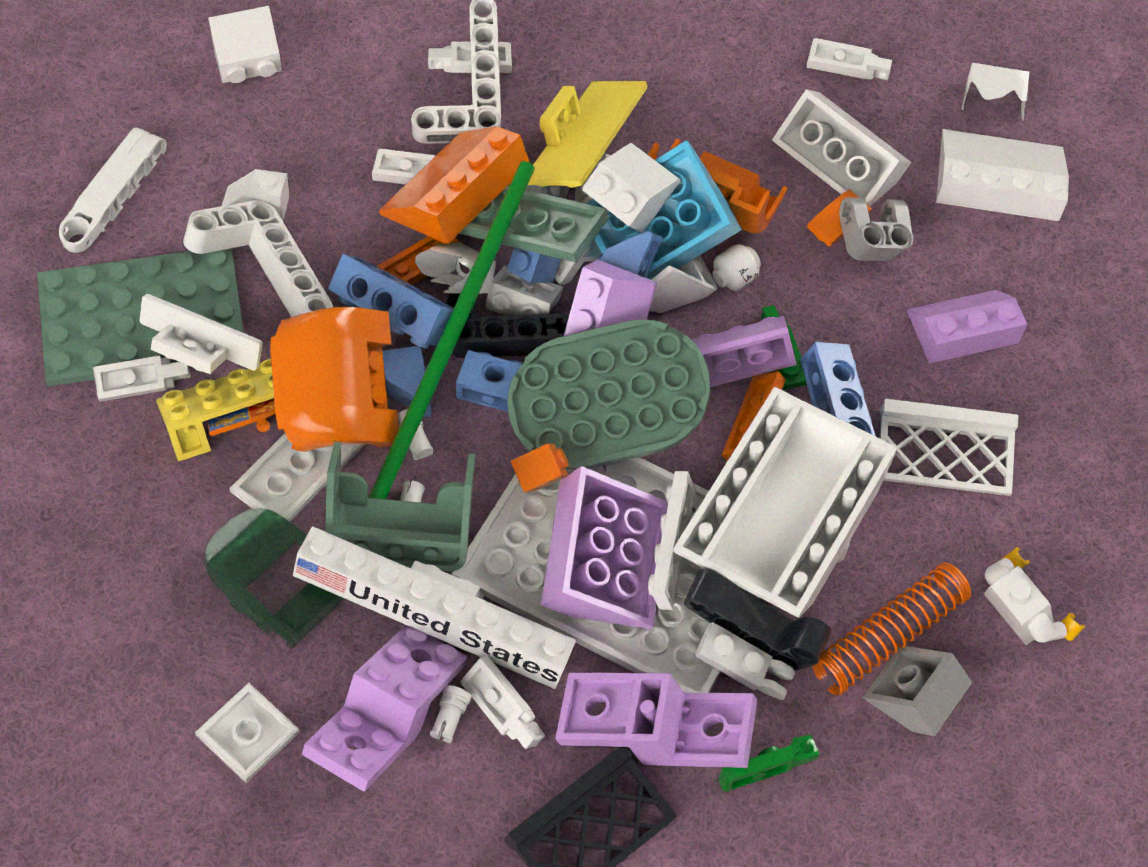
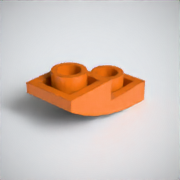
M850 189L826 206L807 225V228L815 234L816 238L829 247L844 238L839 216L841 202L846 197L859 198ZM867 204L868 213H870L872 208Z

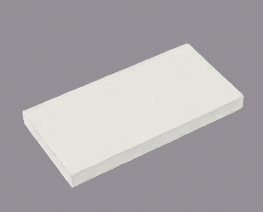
M284 433L230 487V492L282 530L327 484V471L333 446L299 452L291 449L292 443ZM365 444L341 445V469Z

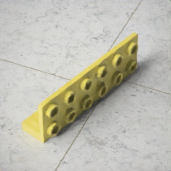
M271 359L261 362L255 371L251 369H237L231 371L225 377L216 380H203L194 387L182 391L172 390L164 394L163 397L156 399L178 462L211 451L202 422L274 398Z

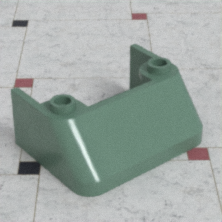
M334 442L327 471L325 532L408 568L412 567L415 560L426 565H434L441 571L448 572L456 571L465 564L476 454H468L465 483L450 482L443 485L438 491L437 504L368 498V485L364 478L355 473L341 472L342 442Z

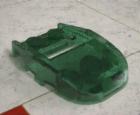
M263 508L247 510L233 517L212 536L204 555L205 569L212 582L225 593L230 600V605L239 614H245L256 623L257 627L267 634L272 631L287 641V647L293 649L337 608L345 598L308 583L273 616L246 588L295 543L301 547L307 534L272 510Z

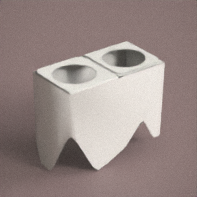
M972 63L966 82L962 110H964V102L970 83L973 82L985 100L1004 97L1015 90L1022 101L1021 115L1023 121L1028 93L1029 72Z
M460 242L438 244L429 250L419 253L416 256L415 263L421 273L436 278L432 279V282L450 285L449 290L444 291V293L461 294L479 252ZM493 261L479 294L491 293L496 261ZM459 262L469 268L470 272L468 274L462 272ZM456 269L459 275L450 273Z

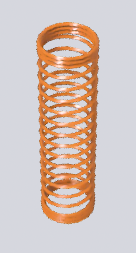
M947 562L941 563L935 570L930 571L928 576L922 577L920 582L914 583L912 588L905 589L903 594L897 595L895 601H889L887 607H881L878 613L871 615L870 619L863 620L862 626H855L853 632H847L845 638L838 639L836 645L832 644L829 646L828 651H823L819 662L812 666L816 677L821 680L820 677L824 678L823 675L827 676L823 666L825 664L833 673L840 686L838 687L833 683L834 687L830 685L831 689L828 688L829 692L837 696L842 695L848 690L849 686L855 685L854 678L863 680V672L871 673L872 666L880 667L881 660L887 661L889 659V653L897 654V647L905 648L906 641L913 642L914 634L922 635L923 628L930 629L931 622H939V616L946 617L948 610H955L956 604L961 605L969 600L971 597V587L968 580L954 565ZM942 569L951 574L957 583L949 575L942 572ZM944 576L954 584L960 595L955 593L954 596L945 586H948ZM925 579H928V585L923 583ZM930 579L935 581L939 588L944 589L948 593L950 600L953 602L952 608L947 607L939 593L933 589ZM917 585H920V591L915 589ZM922 585L930 589L938 597L942 607H944V614L939 613L932 601L924 594ZM912 591V597L907 596V592ZM914 592L928 601L936 614V620L929 618L925 609L917 602ZM903 597L904 604L898 602L899 598ZM906 598L914 602L921 609L928 621V626L920 623L918 617L908 607ZM895 603L896 610L889 608L890 605ZM898 604L913 616L920 628V632L917 633L911 628L907 620L901 615ZM887 609V616L881 614L883 610ZM889 610L903 620L911 633V639L905 637L900 628L893 622ZM875 616H878L879 623L873 620ZM881 617L895 627L903 640V645L898 644L884 627ZM867 622H870L871 630L864 627ZM873 623L887 634L894 645L895 651H891L886 647L876 634ZM862 628L863 636L856 633L857 629ZM865 630L879 641L886 653V658L877 653L876 649L867 639ZM849 635H853L854 642L847 639ZM856 636L871 648L878 664L869 660L860 648ZM841 641H845L846 649L839 646ZM848 643L853 645L862 654L869 666V670L860 666L852 655ZM836 647L838 656L830 652L832 648ZM840 650L845 652L856 664L861 674L860 677L855 675L846 665ZM831 656L836 658L848 671L852 683L848 682L844 671Z

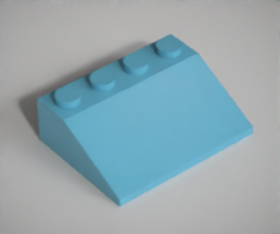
M687 140L655 160L681 179V181L644 231H649L663 237L646 276L649 280H652L669 265L676 269L682 267L742 230L725 197ZM594 199L586 203L605 208ZM607 210L609 219L594 239L601 253L604 254L607 248L637 236L641 232L629 227Z

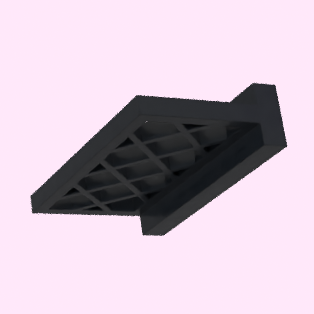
M618 747L509 832L504 841L513 851H516L527 867H568L556 865L558 844L579 847L577 867H583L584 848L604 850L605 859L603 867H616L673 821L677 815L631 759L633 754L627 747ZM627 771L638 782L637 796L616 793L618 778ZM612 783L611 792L602 791ZM643 790L649 797H642ZM593 797L610 798L608 818L588 815L589 801ZM616 799L636 802L634 822L614 819ZM641 803L656 805L665 817L655 825L640 823ZM583 806V815L574 814V812H576L579 808ZM565 819L582 821L580 841L559 838L560 824ZM587 822L608 824L606 845L585 842ZM613 825L634 828L633 843L628 847L611 845ZM555 828L554 837L545 836ZM639 829H648L647 832L638 838ZM536 842L552 843L551 864L536 862L527 849ZM611 851L621 852L610 861Z

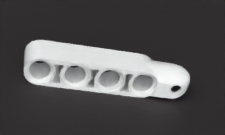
M137 127L129 132L77 199L72 210L61 222L59 237L64 248L74 253L86 251L100 233L106 231L104 227L107 223L116 218L123 208L121 206L127 197H132L140 186L138 184L144 175L148 176L157 164L155 162L161 153L164 154L166 152L167 142L165 139ZM74 235H84L78 242H68Z

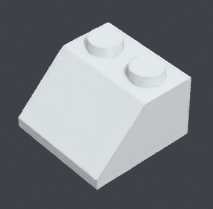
M269 6L208 18L222 83H240L246 78L256 76L269 77L275 72L282 71Z
M629 143L600 162L581 190L629 227L643 233L681 179L637 146Z

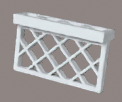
M893 399L884 400L880 408L879 439L898 447L895 455L907 468L899 474L887 472L883 481L1006 496L1012 495L1015 431L1018 428L1017 414ZM888 426L901 427L909 437L899 445H896L888 436ZM925 430L934 431L942 440L931 450L918 437ZM958 434L967 435L975 444L964 454L952 442V439ZM992 438L1006 440L1005 452L998 458L985 445ZM912 440L924 453L914 463H911L900 450ZM945 444L958 458L947 467L934 455ZM977 449H980L991 461L980 472L967 458ZM927 458L940 471L933 478L924 477L916 468ZM1004 458H1005V466L1000 462V461H1002ZM962 462L974 476L967 482L957 481L949 471ZM995 466L1004 476V487L991 485L983 475ZM911 471L915 476L906 474ZM942 476H945L948 480L940 479V478H941ZM976 480H978L981 484L973 483V482L976 481Z

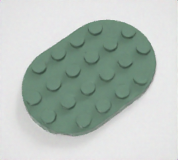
M645 319L617 323L559 337L534 349L525 358L524 363L511 380L508 391L509 418L516 436L528 452L547 443L555 444L556 449L561 448L566 455L569 466L565 468L566 470H576L581 466L590 469L665 451L685 440L700 424L708 407L710 398L709 371L701 351L692 339L678 330L669 327V324Z

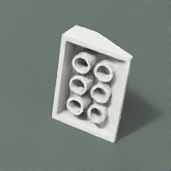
M942 129L936 203L1054 221L1060 220L1068 202L1069 174L1063 147Z

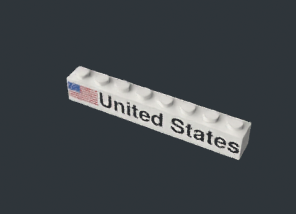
M313 526L297 553L293 572L294 577L479 657L489 656L493 663L553 689H556L576 642L573 638Z

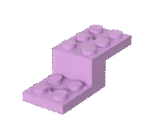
M405 625L354 673L344 706L304 744L301 755L365 792L416 739L422 729L430 703L462 671L468 656L431 635ZM347 746H354L359 749L351 750Z
M568 673L555 739L560 745L629 747L643 765L748 768L757 698L753 693H684L670 673ZM601 702L606 703L605 710L600 715H590L594 706ZM713 724H724L720 734L713 737L707 736V731Z

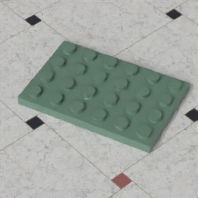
M232 248L204 254L186 251L37 272L45 381L47 386L95 380L93 371L95 366L159 355L161 358H165L164 355L151 350L152 338L159 331L140 323L142 297L146 294L153 295L244 333ZM170 359V363L179 362L177 360Z

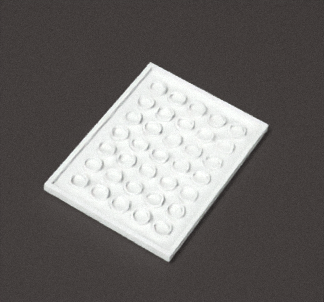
M640 457L590 468L592 471L666 501L667 487L672 485L674 478L673 473ZM566 470V471H567V474L569 475V474H571L572 472H574L575 470ZM515 474L468 547L465 564L460 569L453 571L452 576L470 580L474 585L480 587V592L484 593L485 597L540 625L575 639V643L634 673H670L684 693H710L721 671L695 657V653L710 622L698 616L684 605V600L698 570L705 568L683 557L673 610H661L656 604L654 627L651 629L570 617L541 606L559 486L562 479L535 492L524 493ZM694 484L696 492L690 521L709 492ZM750 593L751 595L755 596V597L758 598L759 600L761 599L760 597H758V596H756V595Z

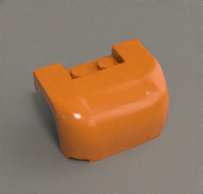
M675 139L670 150L681 144L679 139ZM654 142L648 153L654 160H656L659 144ZM703 151L700 160L728 202L741 229L749 233H762L776 213L788 187L783 186L778 196H770V190L760 186L758 174Z
M332 307L281 320L276 335L271 337L270 353L278 430L283 429L288 440L292 443L291 449L307 452L318 448L334 446V442H342V445L371 444L377 446V448L392 445L399 430L398 410L388 409L382 347L391 345L388 311L358 307Z

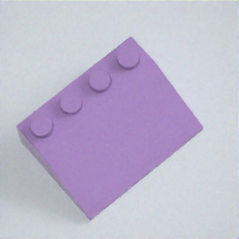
M582 466L562 479L558 492L541 606L575 618L648 629L654 627L657 603L654 597L649 594L648 582L650 575L655 574L656 563L654 553L656 545L661 544L662 533L660 523L662 515L667 513V501Z

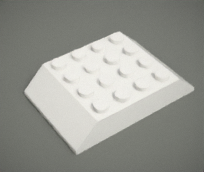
M774 387L675 544L673 552L705 569L720 574L746 591L800 618L814 603L877 495L898 447Z

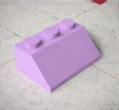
M600 260L584 266L581 271L564 336L631 320H647L657 282Z
M998 290L907 309L929 364L1018 344L1027 327V322L1016 298Z
M784 316L777 318L768 317L758 323L734 326L727 331L716 334H703L697 337V339L692 340L706 361L710 377V387L797 365Z

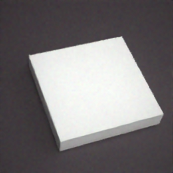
M248 683L205 722L195 734L247 783L296 737L300 730L257 689Z

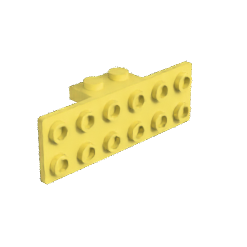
M593 81L579 101L575 86H563L540 117V130L544 133L547 146L533 165L535 170L528 185H538L539 187L550 185L567 186L569 188L582 186L646 91V81Z

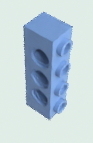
M342 254L328 287V290L339 295L337 300L347 306L356 307L357 305L360 308L388 311L390 330L404 335V332L412 336L410 339L412 343L426 349L429 348V345L437 346L454 309L367 260L347 254Z
M815 342L800 359L812 405L875 436L872 418L867 409L864 390L859 381L856 362L853 359L850 345Z
M468 350L456 381V398L508 412L510 383L523 363L517 360L508 361L493 357L486 352L477 353ZM498 379V380H500V381H498V382H491V381H489V380Z

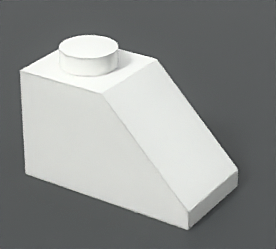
M255 169L227 187L222 206L263 200L270 203L276 209L283 221L289 200L287 173Z

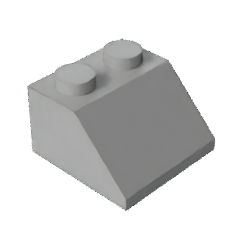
M905 646V648L898 647L897 654L892 655L862 698L910 731L936 736L972 684V681L953 653Z

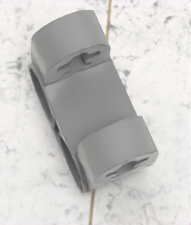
M846 197L841 202L839 216L846 249L855 260H894L912 245L911 220L907 203L904 200H885L880 209L881 222H870L867 204L863 198Z

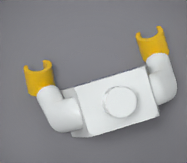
M1014 548L1000 561L986 569L985 579L991 586L984 595L1025 645L1033 640L1044 643L1065 638L1073 641L1085 628L1084 625L1074 621L1076 616L1073 613H1068L1061 622H1053L1049 601L1022 570L1030 561H1025L1019 555L1018 551H1020V548Z

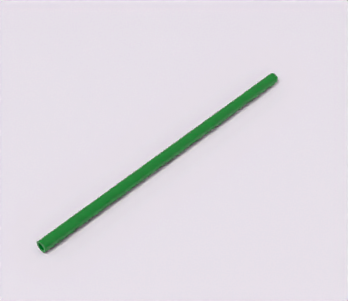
M521 161L368 498L386 499L533 175L535 167L529 162Z

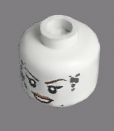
M741 244L732 245L715 257L712 275L720 287L727 286L730 290L738 291L757 279L761 262L759 256L751 247Z

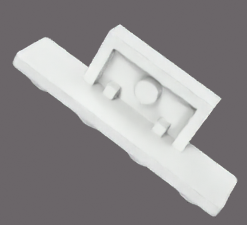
M146 294L142 297L140 323L159 331L152 338L151 350L169 359L189 365L197 371L208 374L212 373L226 359L253 371L259 367L263 345L261 340L153 295Z

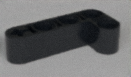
M450 293L446 298L445 304L454 308L460 293ZM474 303L459 338L467 339H458L452 355L465 358L468 350L477 353L486 352L493 357L529 355L540 345L563 337L569 316L557 313L476 317Z
M708 569L698 570L684 600V605L698 616L710 623L714 622L772 656V659L792 666L795 671L816 665L819 662L831 633V628L825 622L813 617H802L793 621L725 577Z

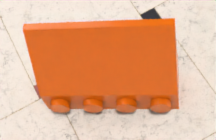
M498 126L460 132L379 210L380 215L449 244L512 182L520 162H529L521 135Z

